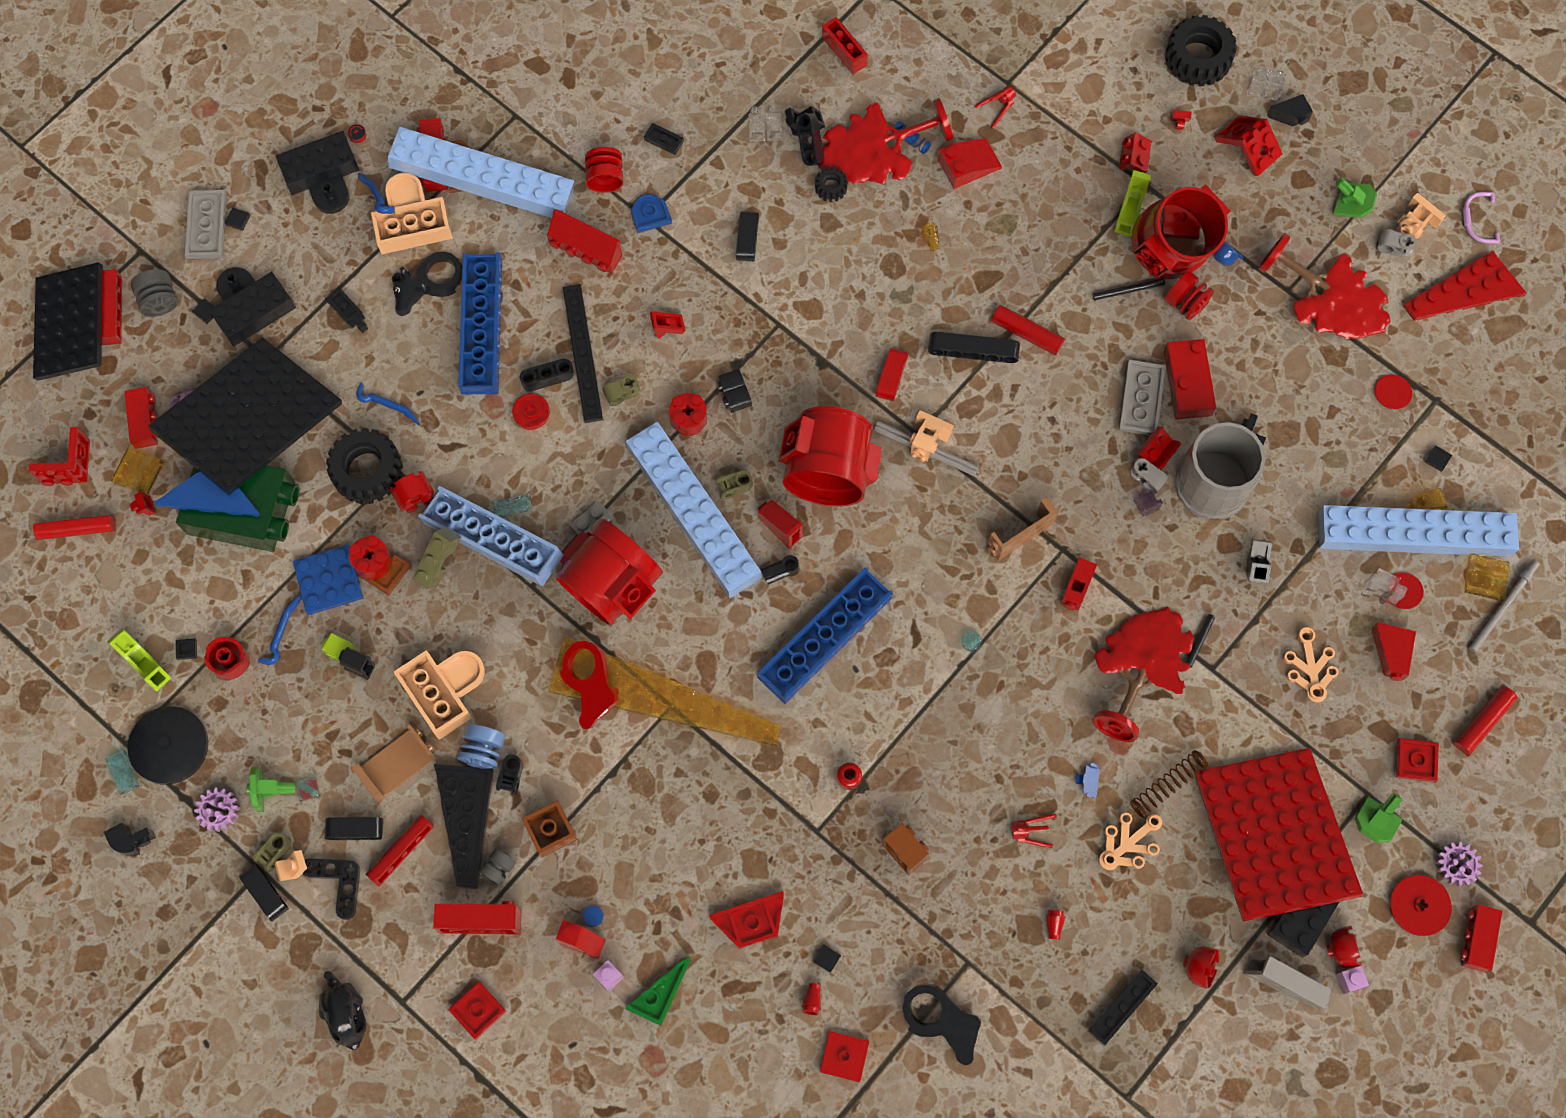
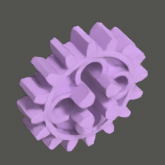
M215 788L213 793L207 790L206 797L200 795L202 801L196 802L199 809H195L194 812L199 814L196 820L202 821L200 824L202 827L207 826L209 831H212L214 828L217 832H220L221 827L225 830L228 829V823L235 824L232 819L233 817H239L235 811L240 810V807L235 805L239 801L233 798V793L229 792L227 794L226 789L223 788L220 792L218 788ZM220 798H224L223 802H218ZM207 804H210L214 808L220 807L224 811L229 810V813L225 816L219 811L214 812L210 808L205 809ZM212 817H216L214 822H211Z
M1458 842L1456 846L1454 843H1450L1448 845L1449 848L1447 846L1443 847L1442 851L1444 853L1440 852L1437 855L1441 860L1436 861L1437 865H1441L1437 872L1444 873L1442 879L1448 878V884L1450 885L1456 882L1457 887L1461 886L1462 883L1464 886L1470 884V881L1472 883L1477 880L1475 876L1481 875V872L1477 869L1483 867L1482 864L1478 863L1481 856L1476 857L1474 855L1477 850L1470 851V845L1467 844L1463 847L1462 842ZM1450 853L1454 855L1453 859L1450 858ZM1465 855H1467L1469 860L1462 863L1460 868L1454 870L1452 874L1449 869L1457 865L1458 861L1464 859ZM1465 869L1468 870L1469 875H1466V874L1464 873V872H1465Z

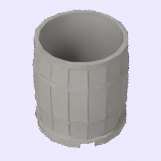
M1231 422L1214 424L1203 430L1188 449L1183 462L1177 470L1176 491L1184 507L1197 517L1205 519L1207 517L1212 519L1218 518V520L1227 519L1240 512L1263 473L1266 461L1263 444L1255 433L1243 425Z

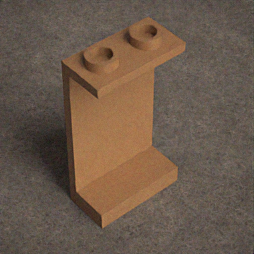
M1046 497L1040 502L1037 511L1040 520L1005 543H1002L995 532H992L987 545L990 555L996 557L999 561L1054 525L1058 510L1049 498Z
M408 724L406 726L409 729L407 732L362 766L357 763L352 767L353 771L378 802L436 758L433 755L434 748L429 742L424 743L421 737L424 735L417 726L412 728Z

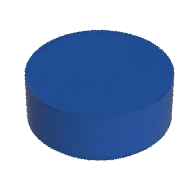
M589 906L584 910L583 920L588 926L597 927L602 923L604 915L599 907Z

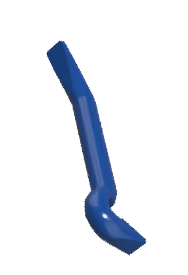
M358 173V179L370 188L377 202L375 210L381 214L395 213L394 206H384L385 202L376 184L366 176Z
M360 383L356 392L359 401L363 403L373 401L401 412L420 426V423L408 407L376 394L363 396V383Z
M301 595L292 601L282 613L270 645V652L274 653V656L270 659H259V663L273 665L278 662L280 658L278 646L290 614L302 600Z

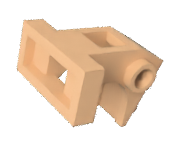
M1417 193L1408 205L1413 212L1409 211L1406 216L1403 215L1397 222L1399 226L1396 231L1410 234L1415 239H1418L1423 234V228L1428 223L1437 228L1446 215Z
M920 410L913 426L919 431L918 433H913L910 439L912 444L911 457H918L921 462H928L930 453L934 454L937 449V439L948 442L954 425Z

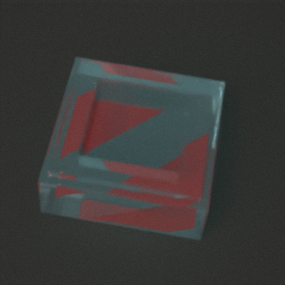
M315 776L296 781L299 801L302 802L320 797Z

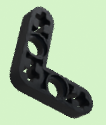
M306 859V867H309L310 863H312L314 867H320L321 874H319V870H311V873L305 870L302 874L306 877L339 879L336 914L343 920L353 918L356 913L359 865L351 860ZM334 864L336 867L335 872L331 875L326 874V866ZM350 865L355 869V872H351L350 876L354 882L344 881V878L349 879V873L346 872V869H349ZM346 885L353 886V893L349 896L343 894V888ZM342 898L346 900H352V902H347V907L351 909V911L347 912L346 916H344V913L341 912V909H345L346 902L342 901Z

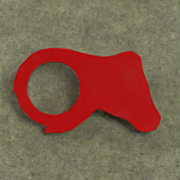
M576 641L572 643L565 652L562 660V670L559 673L567 686L581 693L579 724L582 729H590L594 727L598 719L609 713L610 709L618 703L617 694H619V690L615 687H610L608 683L607 663L603 650L597 644L589 641ZM583 649L589 650L595 659L594 671L586 679L578 678L573 670L574 658Z

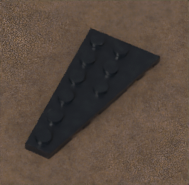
M434 764L456 885L462 888L478 889L479 870L481 869L494 770Z

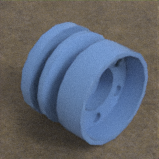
M467 724L462 738L470 744H461L459 749L463 752H458L456 758L472 767L496 769L498 763L495 760L500 759V755L494 752L493 749L503 748L506 735L488 727Z

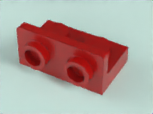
M1158 426L1137 452V456L1140 459L1148 460L1155 467L1162 470L1176 453L1181 443L1180 441L1172 440L1166 430Z

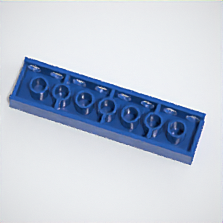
M500 252L485 255H467V253H463L459 389L461 395L499 394L502 258Z
M865 567L758 672L757 678L786 704L893 598V592L884 587Z

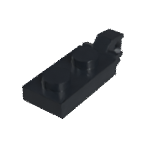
M340 288L325 299L352 328L356 326L362 333L368 330L366 323L363 321L365 316L362 311Z

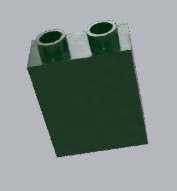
M266 465L239 487L259 512L260 516L254 517L253 515L244 514L233 515L223 512L212 513L180 509L175 523L186 535L274 552L277 541L284 542L287 537L289 521L284 519L287 507L295 506L298 501L299 485L295 484V481L286 469ZM194 466L190 477L199 472Z

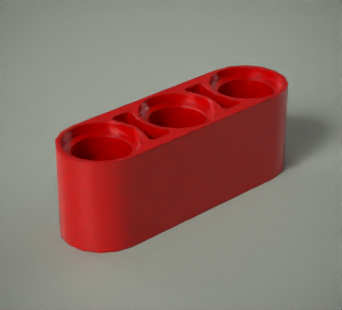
M890 348L875 397L894 401L907 362L908 352Z

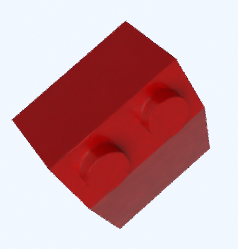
M986 138L956 142L939 149L938 162L954 189L1002 169V165Z

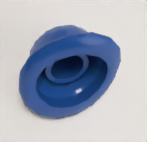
M1225 241L1213 253L1214 258L1224 266L1232 265L1238 258L1244 259L1238 251Z

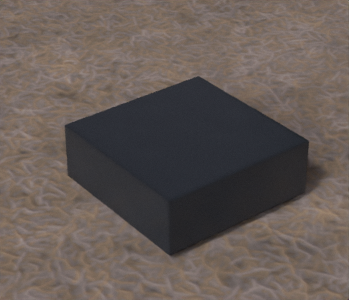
M232 207L225 224L226 226L243 231L250 218V214Z
M203 299L192 313L208 324L213 319L209 310L215 306L206 299Z
M1435 446L1425 463L1442 472L1452 455Z
M195 638L176 640V659H197V640Z
M823 945L813 963L831 973L841 955Z

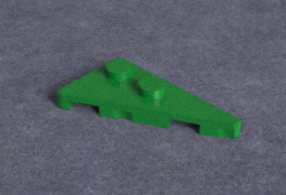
M686 957L683 961L679 962L676 967L662 976L648 990H645L636 1000L628 1004L625 1010L662 1026L691 962V958Z

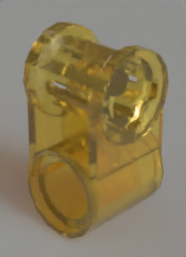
M1441 488L1417 494L1407 506V509L1445 510L1448 508Z

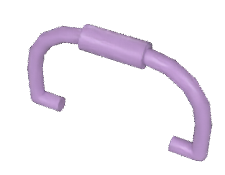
M1494 192L1473 193L1468 196L1462 209L1464 227L1467 228L1470 236L1478 242L1499 244V233H1495V239H1484L1472 231L1469 208L1470 201L1475 197L1490 196L1491 203H1494Z

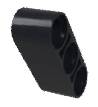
M801 113L796 118V126L802 160L807 166L820 165L824 160V152L818 118L813 113ZM806 117L809 119L808 125L805 123ZM809 135L812 137L811 143L808 141ZM812 153L815 155L814 162L811 159Z
M740 212L736 249L737 261H755L759 213Z
M565 358L523 370L520 373V381L523 389L535 391L571 380L574 376V370L570 360ZM563 368H569L566 372L561 371ZM545 373H551L549 377H543ZM533 378L531 382H525L526 379Z
M329 817L325 819L324 839L326 840L382 839L383 818Z
M256 863L239 875L242 883L271 922L289 910L286 903Z

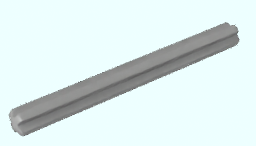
M881 421L876 423V432L912 447L910 443L912 435ZM938 447L934 454L930 453L931 457L972 476H975L978 472L979 466Z

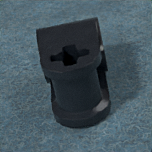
M510 754L504 758L496 783L497 791L502 789L510 791L514 795L517 794L523 770V762L518 756ZM513 760H517V767L515 769H509V763Z

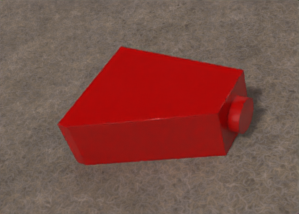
M772 499L768 503L764 502L758 508V518L788 549L803 537V524Z
M1377 622L1372 627V634L1383 674L1390 677L1391 680L1402 681L1409 676L1416 631Z
M565 920L562 921L556 936V941L561 946L599 959L606 939L588 929Z

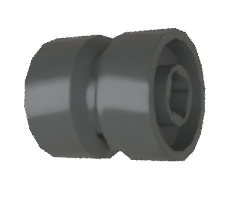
M495 848L489 856L490 861L485 862L479 872L500 886L506 878L505 873L510 872L516 862Z

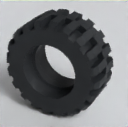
M1196 15L1192 16L1191 19L1189 17L1183 19L1182 23L1179 22L1175 29L1172 30L1166 47L1165 60L1167 61L1168 69L1172 70V74L1175 77L1178 76L1180 81L1183 83L1186 81L1192 86L1194 84L1205 86V84H1214L1215 80L1219 82L1227 75L1233 63L1237 45L1236 38L1232 35V30L1226 28V24L1223 21L1219 22L1215 17L1208 18V15H1202V17ZM1192 43H1202L1209 46L1216 56L1209 59L1197 58L1189 53L1186 46Z
M362 428L359 432L357 429L351 430L349 435L343 434L340 441L336 440L333 443L334 449L330 448L328 452L330 458L326 459L328 476L337 491L342 496H345L347 500H355L359 504H363V501L371 504L374 503L373 500L375 499L378 501L383 500V496L386 494L389 496L391 494L390 487L395 488L394 483L398 481L397 479H401L403 474L401 471L403 468L401 456L392 440H389L388 436L384 433L380 434L378 430L372 429L369 432L368 428ZM372 453L381 457V465L378 471L371 477L355 479L349 476L350 464L358 456Z

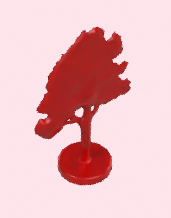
M941 99L933 100L936 117L900 130L887 126V121L880 109L881 106L877 102L873 105L869 104L865 109L867 113L863 119L857 114L850 115L849 119L852 121L850 129L846 130L842 124H838L826 131L822 138L830 143L823 147L824 160L818 167L827 170V167L830 166V170H833L834 166L836 171L840 168L842 173L845 172L848 182L852 184L858 182L865 183L867 180L884 184L890 172L893 173L892 179L903 180L912 167V161L901 153V142L906 137L940 125L945 140H953L950 123ZM897 139L893 148H889L886 145L888 141Z

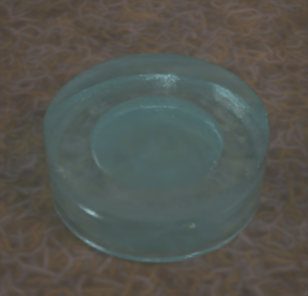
M969 631L964 634L962 638L964 649L973 652L981 646L982 639L977 632Z

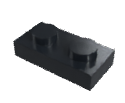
M652 123L644 136V141L676 155L684 142V138Z

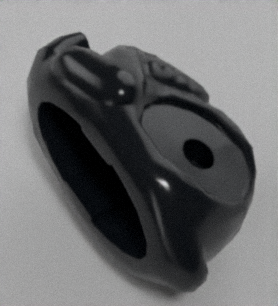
M326 971L324 978L327 980L328 988L319 995V1016L322 1020L326 1021L330 1034L337 1044L351 1050H356L359 1048L366 1032V1019L361 1006L363 998L351 983L342 984L332 972Z

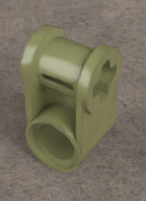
M626 375L606 384L602 390L609 405L616 406L638 395L640 387L635 376Z
M746 470L724 475L715 480L721 492V499L732 498L735 495L750 491L753 487L752 476ZM743 478L749 480L746 484L739 483Z
M280 833L271 835L266 843L254 854L253 861H258L265 867V871L271 872L275 868V863L280 861L291 848V840ZM282 838L283 845L277 848L276 842Z

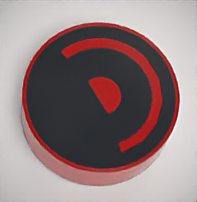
M355 124L348 129V136L352 142L361 143L366 139L367 134L362 125Z

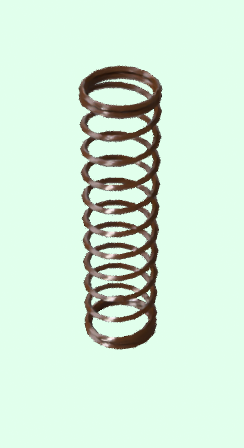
M1193 750L1192 754H1188V760L1182 759V765L1176 764V769H1170V774L1165 773L1164 779L1158 778V784L1152 783V789L1146 788V794L1140 793V799H1132L1130 804L1133 810L1142 818L1147 816L1144 808L1135 800L1137 799L1142 802L1148 812H1152L1149 806L1142 800V794L1148 797L1154 807H1158L1155 801L1148 795V789L1154 792L1161 803H1164L1161 796L1154 790L1153 785H1157L1163 794L1170 798L1166 790L1161 787L1159 780L1164 781L1173 793H1176L1172 785L1166 781L1165 775L1170 776L1179 788H1182L1181 784L1172 776V770L1176 771L1182 781L1187 784V779L1177 769L1178 765L1183 767L1187 775L1193 779L1194 776L1184 766L1183 761L1189 762L1192 769L1200 774L1198 768L1190 762L1189 756H1193L1197 764L1206 769L1208 762L1199 751Z

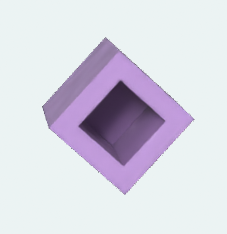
M609 960L593 974L609 992L624 978Z
M1361 966L1336 974L1343 994L1369 986Z

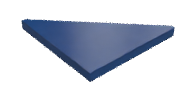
M200 471L154 502L156 507L160 508L172 507V509L181 510L192 509L202 512L260 516L259 512L239 488L231 495H228Z

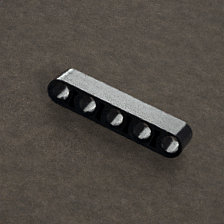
M932 332L929 336L928 353L932 355L1002 363H1017L1019 361L1020 342L1016 340L946 332Z

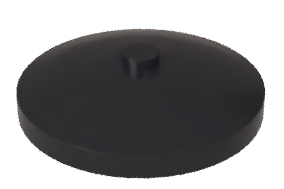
M176 706L160 707L145 714L132 729L128 740V757L134 770L146 780L160 785L176 784L191 777L203 764L208 751V734L201 720L190 711Z

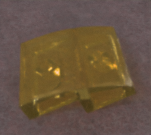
M127 448L111 482L148 495L165 462L161 459L147 456L143 452Z
M1471 553L1467 567L1464 593L1503 601L1506 597V581L1509 578L1510 562Z

